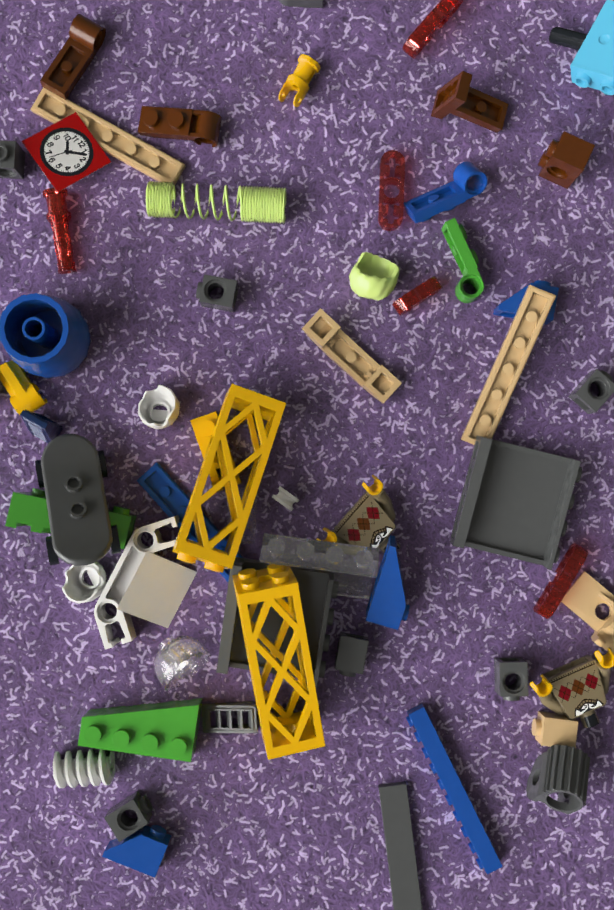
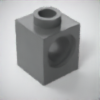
M0 140V178L24 179V150L16 141Z
M204 274L203 282H198L196 298L199 299L202 307L234 312L239 288L237 280ZM215 288L224 290L223 296L219 299L210 298V292Z
M593 370L585 376L568 397L587 414L595 413L614 393L613 378L603 370ZM591 383L595 384L599 389L597 397L590 393L589 387Z
M340 632L337 646L338 652H336L334 663L335 669L340 670L339 674L348 677H355L356 673L363 674L369 643L366 636Z
M522 657L494 658L495 692L500 697H503V700L518 701L520 696H528V662ZM516 673V681L512 685H505L507 675Z
M136 791L110 808L104 818L120 842L149 823L153 807L145 795L142 797L139 791ZM125 810L135 811L138 817H128Z

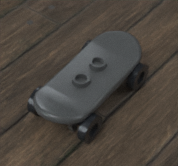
M77 434L57 436L44 448L41 460H35L39 488L44 487L51 531V536L46 537L50 566L60 564L59 558L67 564L75 566L96 563L109 552L110 548L112 549V554L121 553L117 524L111 525L103 483V478L108 477L104 450L97 451L91 441Z

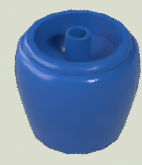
M38 293L22 295L8 304L0 318L1 343L11 359L32 375L44 378L66 376L76 370L87 357L91 343L89 326L81 312L62 298Z

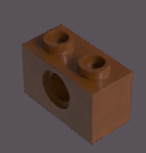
M564 131L558 140L552 139L547 150L543 152L538 166L542 167L538 176L568 189L584 171L595 145Z

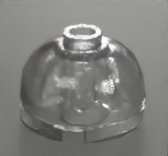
M170 636L159 645L160 650L154 659L155 675L166 691L173 690L180 686L177 682L178 680L184 679L188 675L191 678L209 661L207 657L211 656V654L196 638L179 636L174 639L173 636Z

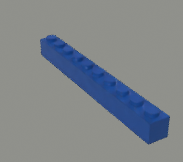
M423 704L408 710L409 716L406 719L410 727L414 725L416 729L414 735L418 743L422 741L424 745L421 749L425 757H429L432 762L429 765L433 774L437 773L440 778L437 782L441 790L445 789L447 792L445 798L449 806L453 805L455 808L453 814L457 822L461 821L463 825L460 828L464 837H469L471 841L468 845L472 853H477L479 857L476 861L480 869L484 868L486 873L489 874L503 867Z

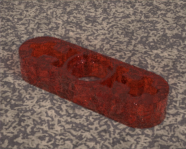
M441 0L408 37L402 50L414 59L433 38L432 34L438 27L441 29L458 10L463 0Z
M396 150L384 153L380 161L378 223L386 231L398 229L403 220L405 159ZM390 158L395 159V163L399 164L395 167L394 177H389L390 166L385 165V163H389ZM387 185H394L398 188L399 194L395 198H389L384 194V188ZM399 203V206L394 205L393 216L398 217V219H394L393 224H389L388 219L383 218V216H387L389 205Z
M576 543L569 547L555 571L557 572L552 582H548L535 604L534 612L546 619H549L554 614L584 564L588 550Z

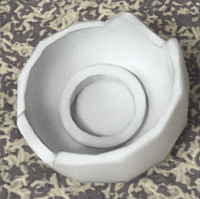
M158 385L154 390H146L143 399L138 404V415L142 422L154 429L169 427L179 416L180 403L172 389L163 385ZM161 405L167 410H156L154 408Z
M99 562L84 566L72 565L65 572L66 581L64 586H62V591L70 601L78 604L94 601L101 595L106 586L107 578L103 566ZM85 572H87L93 585H88L87 583H85Z

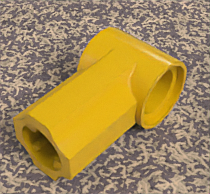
M13 360L5 362L0 366V381L11 396L9 398L10 403L19 415L23 410L34 412L48 403L47 399L43 400L39 394V387L31 382L23 368Z

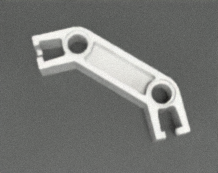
M178 515L136 529L129 539L94 608V616L105 650L114 647L119 642H122V644L131 642L137 637L130 614L117 610L116 616H111L105 610L106 603H112L116 608L118 607L146 551L157 555L158 551L175 545L176 539L162 540L159 528L169 523L172 524L173 528L178 527V523H180ZM144 532H148L153 536L154 542L151 547L145 546L141 541V536ZM116 621L120 623L125 635L121 641L119 637H113L111 624Z

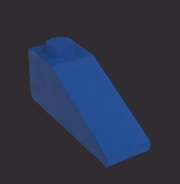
M390 535L366 608V621L398 630L401 620H407L410 605L406 604V591L396 537Z

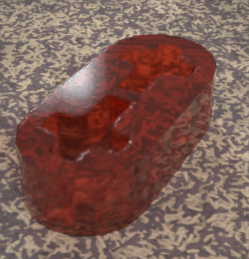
M436 276L397 299L392 305L398 315L402 316L438 293L443 287Z

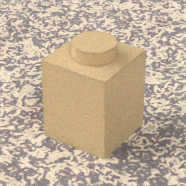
M538 711L537 719L534 718L532 721V735L535 736V739L541 746L567 745L576 748L578 721L576 719H569L565 714L558 715L556 713Z

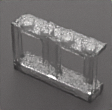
M264 533L260 562L334 572V581L339 582L337 595L369 599L372 577L377 578L380 548Z

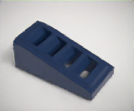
M23 410L20 414L30 433L46 443L59 436L63 429L60 424L42 414L29 410Z

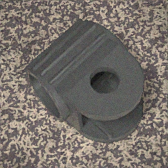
M552 745L547 752L538 756L534 762L526 786L528 799L535 802H543L548 807L567 815L580 810L586 805L590 767L588 753L567 745ZM559 792L557 800L549 796L552 793Z

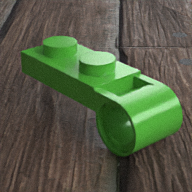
M453 218L446 221L441 230L463 275L455 287V295L459 301L471 303L483 292L484 282L477 269V264L479 263L477 254L473 249H469L466 242V231L462 224L458 225L456 219ZM469 283L473 285L475 294H467L463 290V284Z

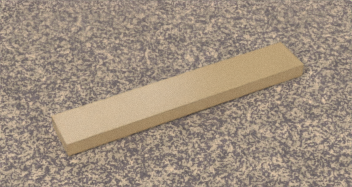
M44 87L31 107L33 113L53 124L76 112L104 152L156 181L162 183L173 182L175 185L186 167L179 160L68 99L64 100Z
M528 285L461 440L474 445L477 435L490 439L493 438L556 295Z

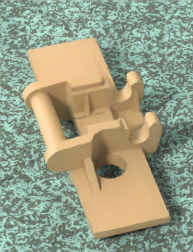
M583 571L559 601L594 630L591 639L595 644L604 648L607 652V648L610 647L614 653V595L587 572ZM602 603L609 607V615L605 619H599L595 614L596 607Z

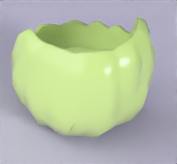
M363 252L349 275L351 289L359 297L377 301L388 297L394 290L398 281L400 267L390 260L373 255L372 253Z

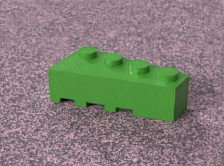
M33 488L32 492H13L5 526L16 528L28 525L31 526L32 532L51 534L45 490ZM114 506L113 510H108L111 525L117 524L120 547L125 549L132 536L136 516L131 515L128 508Z
M203 698L90 709L81 720L78 746L191 762L195 753Z

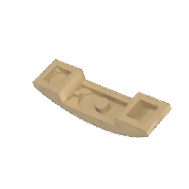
M320 308L302 330L351 378L384 404L402 382L383 365L380 366L340 329V325Z

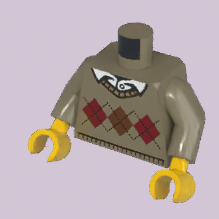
M372 475L374 478L372 486L368 487L364 482L362 483L363 488L367 492L361 496L332 531L325 527L322 529L327 532V538L322 541L317 538L316 541L342 555L362 557L365 554L371 556L378 548L383 553L385 552L389 535L396 528V525L393 523L396 514L391 498L383 488V483L375 475Z
M610 647L607 648L608 652L603 656L597 650L594 652L597 662L589 655H585L540 675L542 681L537 685L532 681L530 686L537 693L541 703L556 714H565L569 719L580 717L584 728L594 727L600 722L595 709L604 706L607 702L605 696L609 691L611 668L614 666V653Z

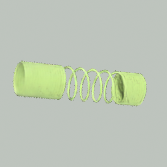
M149 181L146 188V210L148 216L155 218L174 217L176 219L180 215L181 210L179 208L175 216V208L172 209L171 205L172 200L174 199V204L176 200L174 183ZM182 183L181 203L183 201V207L186 217L188 219H191L195 211L193 209L192 214L189 217L185 202L184 183ZM197 183L195 203L197 201L200 217L205 220L209 212L207 210L205 217H203L199 199V184ZM211 184L208 201L209 204L210 202L212 203L213 214L215 219L218 221L221 219L223 212L221 210V213L217 218L214 204L213 185ZM225 185L222 202L224 205L226 199L228 217L233 221L237 213L235 211L233 218H231L227 185ZM240 185L238 187L236 202L238 205L240 199L242 222L285 223L286 188L247 187V185L242 187Z

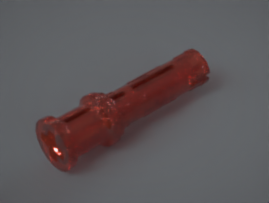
M55 188L45 189L42 193L43 197L46 198L48 207L46 219L51 223L58 273L76 272L69 231V222L72 216L67 209L66 202L68 190L63 189L57 193Z

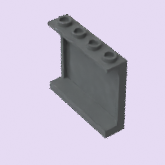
M477 435L450 543L460 548L466 546L543 565L545 568L552 570L553 563L556 564L560 556V548L558 547L560 537H563L567 530V521L565 520L567 511L571 510L574 504L575 495L572 494L574 485L579 482L582 475L581 461Z
M241 557L235 558L229 574L216 673L228 674L229 667L250 670L232 575H238L239 571L249 568L255 570L266 569L268 565L274 562ZM290 565L299 585L315 687L317 688L318 678H324L326 661L321 660L322 652H328L330 635L325 633L327 625H332L334 608L329 607L331 598H337L339 582L334 581V571ZM264 601L259 602L252 617L254 624ZM272 606L261 631L274 643L283 618ZM290 625L280 647V651L284 655L293 636V629ZM258 638L257 640L270 652V650ZM256 650L259 671L262 672L267 660ZM295 650L291 662L299 669L297 652ZM272 667L270 673L277 674V671ZM287 669V671H288L293 677H295V676L292 674V672H291L289 669Z

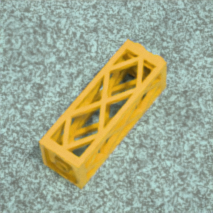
M231 384L225 395L172 552L178 554L176 559L190 564H195L196 560L205 562L204 568L218 573H223L224 569H232L286 406L285 402ZM231 408L240 411L237 416L226 424ZM253 416H254L255 422H256V427H257V431H258V435H259V439H260V445H259V441H258V437H257V432H256V428H255ZM247 420L254 453L234 469L226 436ZM263 420H266V421H267L265 428H264ZM215 454H217L222 479L202 495ZM254 462L241 499L236 476ZM224 487L232 521L209 540L201 505ZM192 522L194 523L198 542L187 539ZM230 533L224 551L213 548Z
M280 562L270 564L266 569L255 570L249 568L241 570L238 575H232L259 724L268 760L324 747L325 741L298 581L290 565H284V563ZM264 601L254 624L252 617L259 602ZM271 606L283 618L274 643L261 631ZM290 625L293 629V636L284 655L280 651V647ZM258 638L270 650V652L257 640ZM256 650L267 660L261 675ZM295 650L297 652L299 669L291 662ZM273 667L277 674L268 693L264 686ZM287 669H289V670L292 672V674H293L298 680H296V679L287 671ZM283 679L294 688L286 709L275 700ZM301 695L305 700L303 711L293 713ZM272 707H273V708L276 710V712L280 715L279 717H276V716L270 711Z

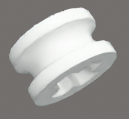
M279 486V493L273 495L272 498L292 511L294 509L293 504L295 502L298 503L299 499Z

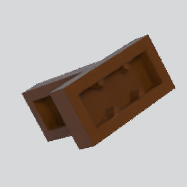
M462 71L437 91L431 114L432 117L442 119L451 113L497 133L502 130L509 104L470 87L473 75Z

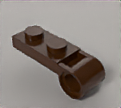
M82 14L76 15L69 30V39L40 80L42 87L64 100L68 98L94 59L106 36V29Z
M142 106L138 133L141 136L192 140L198 145L206 143L212 144V147H217L222 117L211 111Z

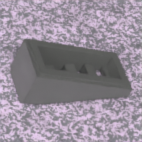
M242 701L202 704L203 733H258L256 702ZM210 711H215L216 725L211 726ZM221 711H226L227 725H222ZM232 711H237L238 724H233ZM243 711H248L249 723L247 724L243 723Z

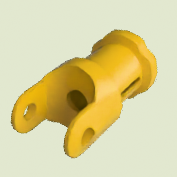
M304 54L299 56V64L294 73L288 76L279 93V101L284 102L289 91H298L293 101L295 107L301 105L309 90L311 79L321 69L317 61Z

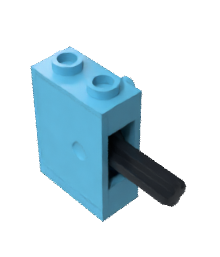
M606 0L588 34L555 27L550 32L549 42L579 50L570 65L572 83L582 88L589 87L600 90L606 95H614V1Z

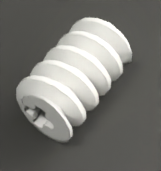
M89 749L87 758H84L82 750H78L75 759L72 758L70 750L66 751L64 759H61L59 751L54 753L53 777L58 788L63 789L67 784L71 788H76L78 784L81 787H87L90 782L93 786H99L101 781L107 786L113 781L115 774L114 751H110L109 756H106L105 750L100 749L98 757H95L93 749Z

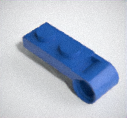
M468 161L462 162L454 170V181L404 202L406 213L415 223L427 221L432 216L443 211L452 210L457 205L466 202V200L481 194L487 186V176L473 163Z

